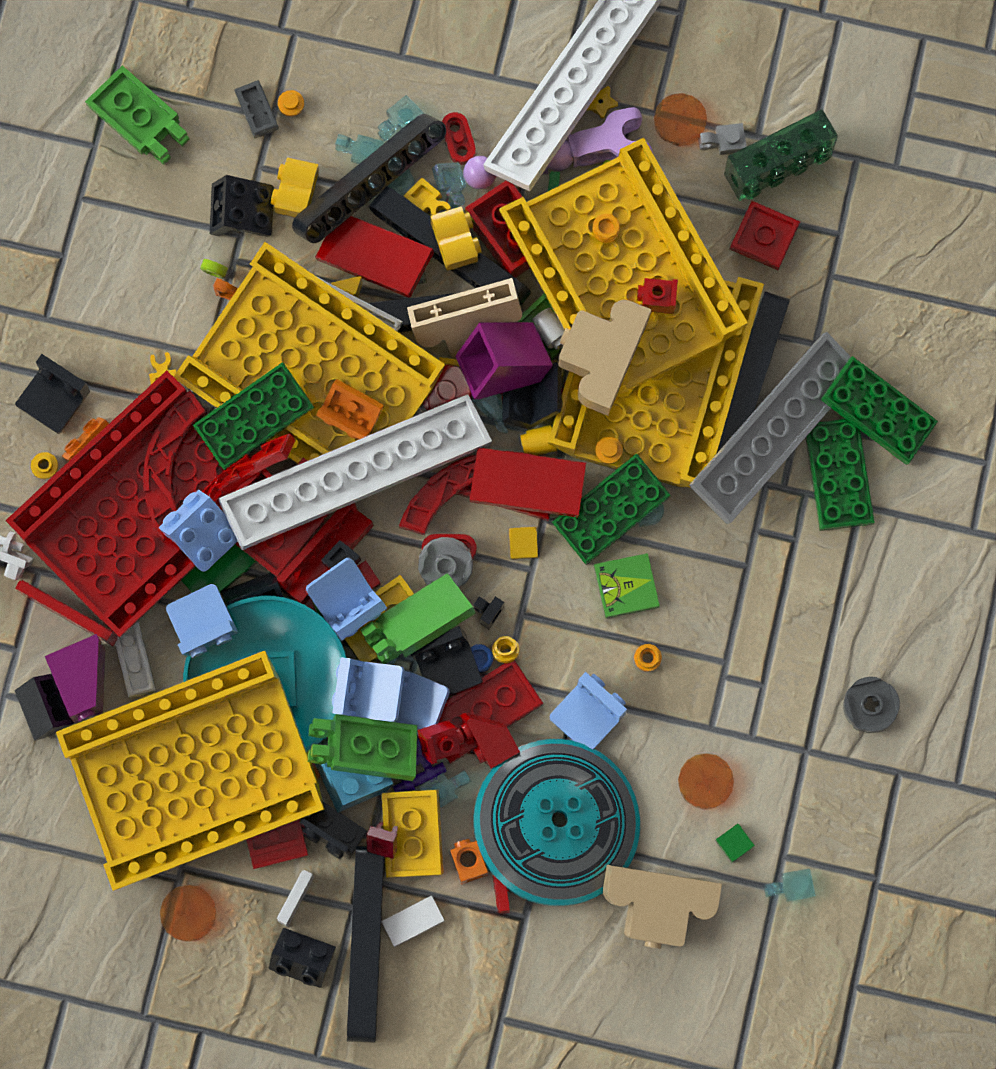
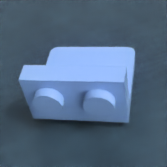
M200 490L189 494L184 499L183 505L178 510L169 513L164 518L163 524L159 527L164 535L174 541L195 566L203 572L207 571L237 542L236 536L223 511L208 495Z
M345 558L306 587V591L341 640L354 635L360 627L369 621L377 619L381 612L387 609L384 602L371 589L351 558Z
M214 584L205 586L168 604L166 607V611L181 642L178 644L182 655L187 657H198L207 652L206 648L214 644L217 646L223 645L232 640L231 636L238 633L218 587Z
M341 657L336 671V692L332 698L333 713L388 722L397 721L405 675L404 668L396 665L364 662Z
M404 669L405 675L399 716L395 722L417 725V730L437 724L449 696V688Z
M585 672L578 679L577 686L550 714V721L572 741L595 749L626 715L627 709L624 707L626 702L615 692L612 695L603 688L605 683L595 674L590 676Z

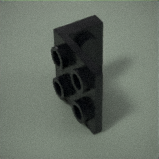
M225 175L213 182L211 188L209 234L220 236L232 229L265 237L272 235L273 205L271 204L274 186L230 175Z
M41 354L35 362L39 371L15 402V405L55 433L60 434L88 396L90 389L86 382Z
M559 362L553 363V366L541 382L503 393L502 422L529 430L561 412L563 404L562 368L558 365Z
M460 626L450 629L410 654L417 661L423 677L449 688L450 693L448 697L483 683L467 635Z
M323 802L324 810L311 814L308 820L301 819L299 823L303 829L302 833H304V836L315 844H318L319 841L326 844L325 848L339 860L343 856L350 859L356 850V846H359L368 832L342 813H337L334 808Z

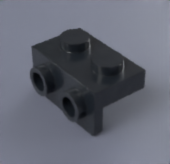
M283 928L271 954L269 969L278 975L288 976L306 985L321 988L336 946Z

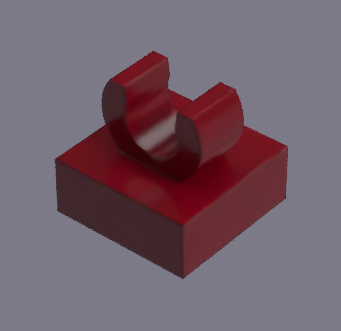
M379 822L376 827L370 826L367 832V852L394 859L397 853V826H394L391 832L384 830L383 822Z

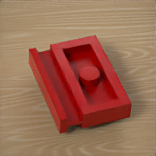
M300 819L246 840L253 869L308 855L302 827L299 823Z

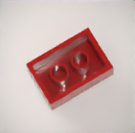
M504 181L465 207V213L469 212L473 230L501 268L516 278L530 269V266L502 217L499 208L522 198V195L513 183Z

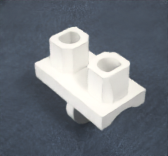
M10 531L7 537L0 536V544L3 545L0 546V560L8 563L4 576L13 580H19L25 568L32 565L34 558L13 550L21 552L24 544L17 542V533Z

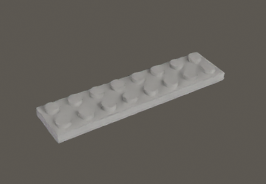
M828 332L823 333L689 484L726 524L731 523L831 409L820 399L844 367L850 355Z

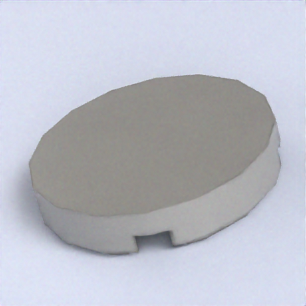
M449 537L434 539L423 547L419 555L418 570L427 585L448 573L455 584L460 587L467 583L472 574L473 558L471 552L463 542Z

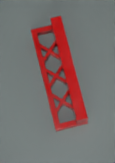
M355 503L338 509L277 577L282 591L293 600L305 604L311 598L306 591V587L330 570L322 563V559L339 540L353 550L374 526L369 518L358 511Z

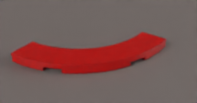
M191 390L183 395L167 411L158 428L155 429L144 462L143 488L146 504L152 522L163 541L167 540L168 537L164 535L159 527L163 524L164 518L169 513L177 510L172 491V469L176 453L182 440L193 427V424L207 414Z
M286 434L261 445V451L251 457L246 454L219 474L202 492L208 495L218 506L220 504L219 498L230 494L239 485L261 470L287 459L296 441L291 434Z
M476 455L458 460L432 476L411 499L402 516L399 528L426 535L430 523L440 508L453 496L472 486Z

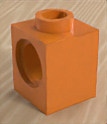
M465 839L454 844L455 848L451 849L450 853L461 885L488 876L477 841L471 842L470 839ZM465 853H471L476 857V863L471 867H465L460 863L461 856Z

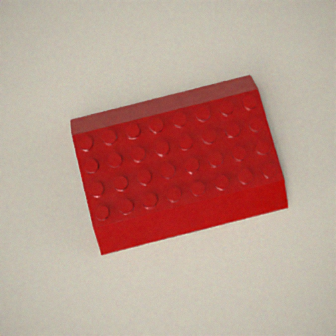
M167 370L5 520L31 550L119 638L195 567V564L170 538L163 541L149 515L143 488L144 462L153 433L158 428L167 411L187 393L186 389ZM194 426L182 440L173 463L172 491L177 510L183 505L184 499L189 494L198 490L203 491L209 483L224 471ZM263 469L247 479L231 493L272 475L266 469Z

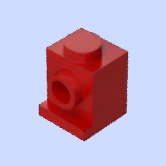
M645 278L643 285H638L636 301L641 302L642 306L651 309V312L673 314L676 307L678 279L670 281ZM652 291L662 292V295L655 296Z
M449 720L417 730L422 755L431 764L437 763V760L461 753L460 744L464 743L462 731L459 727L456 728Z

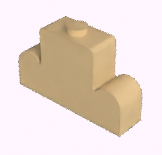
M513 278L407 307L411 328L417 343L422 347H433L442 340H445L453 359H456V354L479 322H518L522 317V310Z
M620 300L612 306L609 321L581 310L577 313L571 330L565 329L560 344L564 346L559 356L558 365L565 370L583 376L578 389V398L581 404L607 416L609 415L649 321L651 309L629 300Z
M607 865L603 895L611 904L617 906L628 905L624 929L626 937L643 940L646 947L661 949L662 944L684 945L689 914L702 920L710 919L716 914L722 884Z

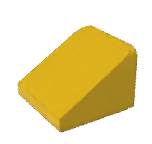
M358 276L332 282L331 284L358 298L363 282L362 277Z
M510 528V558H538L537 528Z

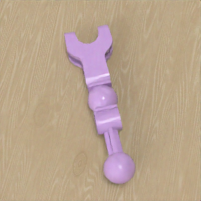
M633 107L613 111L607 116L601 126L582 130L572 135L569 134L567 140H565L542 175L548 174V168L553 171H563L569 168L572 163L575 168L619 157L621 148L635 142L626 139L625 135L637 130L641 126L642 115L640 110ZM475 156L469 159L464 167L463 177L467 184L474 189H486L498 177L485 171L483 166L487 160L485 156Z

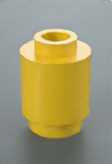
M547 425L527 430L526 434L520 435L524 453L539 456L556 452L557 448L548 444L552 426Z

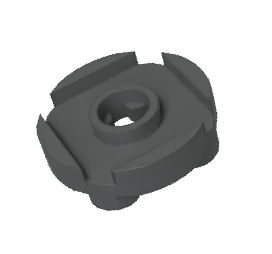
M864 677L854 682L846 692L843 701V710L848 722L857 731L866 733H878L887 729L896 719L900 709V700L895 688L877 677ZM867 698H872L873 702L878 701L879 706L875 708V712L865 709L864 705L867 703Z

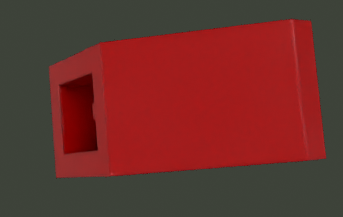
M468 713L460 715L464 723L460 727L468 740L472 738L476 748L473 749V752L480 764L485 762L490 768H493L520 752L508 728L501 722Z

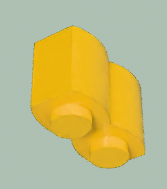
M288 157L285 165L280 164L277 179L281 180L279 189L273 190L271 204L275 205V213L296 217L311 204L319 175L318 164Z
M458 207L430 216L431 225L447 271L478 262V254L481 253V248L477 237L472 238L469 229L473 228L469 212L464 213L462 207Z

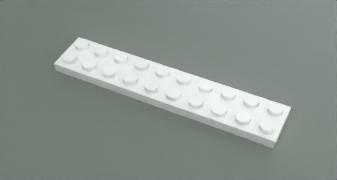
M598 0L483 164L485 171L531 191L662 0Z
M467 394L219 498V503L241 549L244 550L473 453L478 448H485L491 445L492 440Z

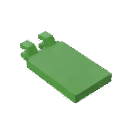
M123 65L85 101L86 105L140 154L148 155L151 153L163 165L171 158L168 150L160 144L168 134L182 147L190 140L187 132L179 125L178 114Z
M447 573L384 612L375 622H370L360 631L368 645L376 652L380 662L386 664L397 658L401 653L406 658L473 616L476 612Z
M336 714L333 720L314 718L312 724L309 725V736L316 738L328 737V745L312 744L311 750L309 749L307 762L316 764L327 763V767H331V770L409 781H413L416 777L417 725Z

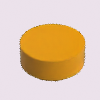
M602 214L594 220L592 232L597 240L608 243L618 237L620 223L615 216Z

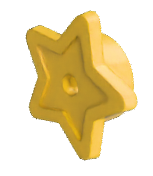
M609 86L598 92L586 111H593L601 119H604L611 108L618 107V102L610 97L611 89Z

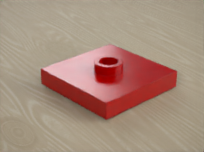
M751 200L729 250L779 271L801 221Z

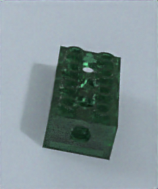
M821 109L729 155L724 176L739 201L745 198L748 200L753 199L762 192V189L768 186L771 188L777 187L785 181L784 178L792 174L794 176L801 175L808 170V166L816 162L819 165L828 161L832 157L838 135L825 112Z

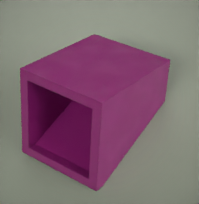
M479 322L455 356L474 400L539 383L553 366L533 322Z
M97 634L45 656L67 712L75 724L103 714L106 649Z

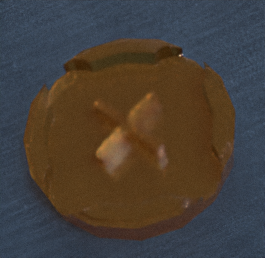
M683 93L672 94L664 98L657 106L654 116L655 130L660 138L665 142L673 143L675 146H686L697 141L700 138V134L705 131L707 123L706 110L702 103L692 95Z
M708 753L698 754L688 759L680 769L678 777L679 790L684 800L693 807L703 810L716 808L725 803L732 793L734 784L733 773L727 762L717 755Z
M193 885L179 886L169 892L162 901L160 909L161 923L166 932L176 940L186 942L198 941L208 935L215 925L217 915L216 905L210 894L202 888Z

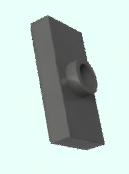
M259 80L234 89L254 139L279 129Z

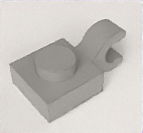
M743 123L716 126V134L712 132L701 133L698 139L700 150L718 147L719 155L746 152L747 149Z

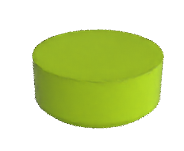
M203 259L200 267L201 271L221 279L225 278L228 272L226 266L208 259Z

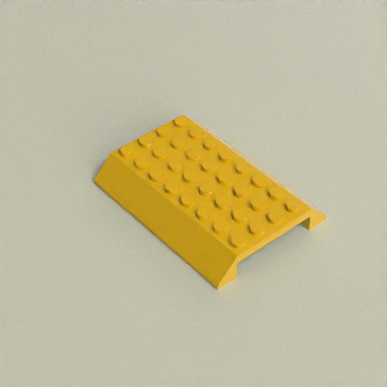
M644 138L621 148L619 157L528 202L522 197L499 208L502 217L564 330L566 328L571 330L577 313L581 310L609 321L611 308L616 302L629 300L641 305V302L636 301L638 285H643L645 278L670 281L678 279L674 313L651 312L649 321L618 394L625 393L721 345L748 324ZM611 214L618 219L620 231L614 241L604 243L594 237L592 227L594 220L599 215ZM652 291L655 296L662 295V292Z
M264 242L250 262V265L253 267L193 356L188 355L174 375L178 382L218 408L284 362L315 408L267 442L280 436L291 434L296 441L288 457L299 463L303 457L309 461L359 440L351 438L345 431L336 426L326 424L323 419L316 416L336 379L384 405L371 433L374 434L414 417L433 390L445 364Z
M738 277L736 283L724 280L748 324L721 345L625 393L617 394L608 416L581 404L578 398V389L583 376L569 371L562 393L563 404L561 412L555 417L548 444L573 458L616 470L637 453L660 482L677 487H690L689 484L717 453L764 284ZM604 437H614L622 444V457L614 464L602 463L596 456V445Z
M266 651L259 652L56 732L64 757L71 760L107 861L103 866L112 891L324 810L319 783L311 763L307 762L308 754L280 678Z

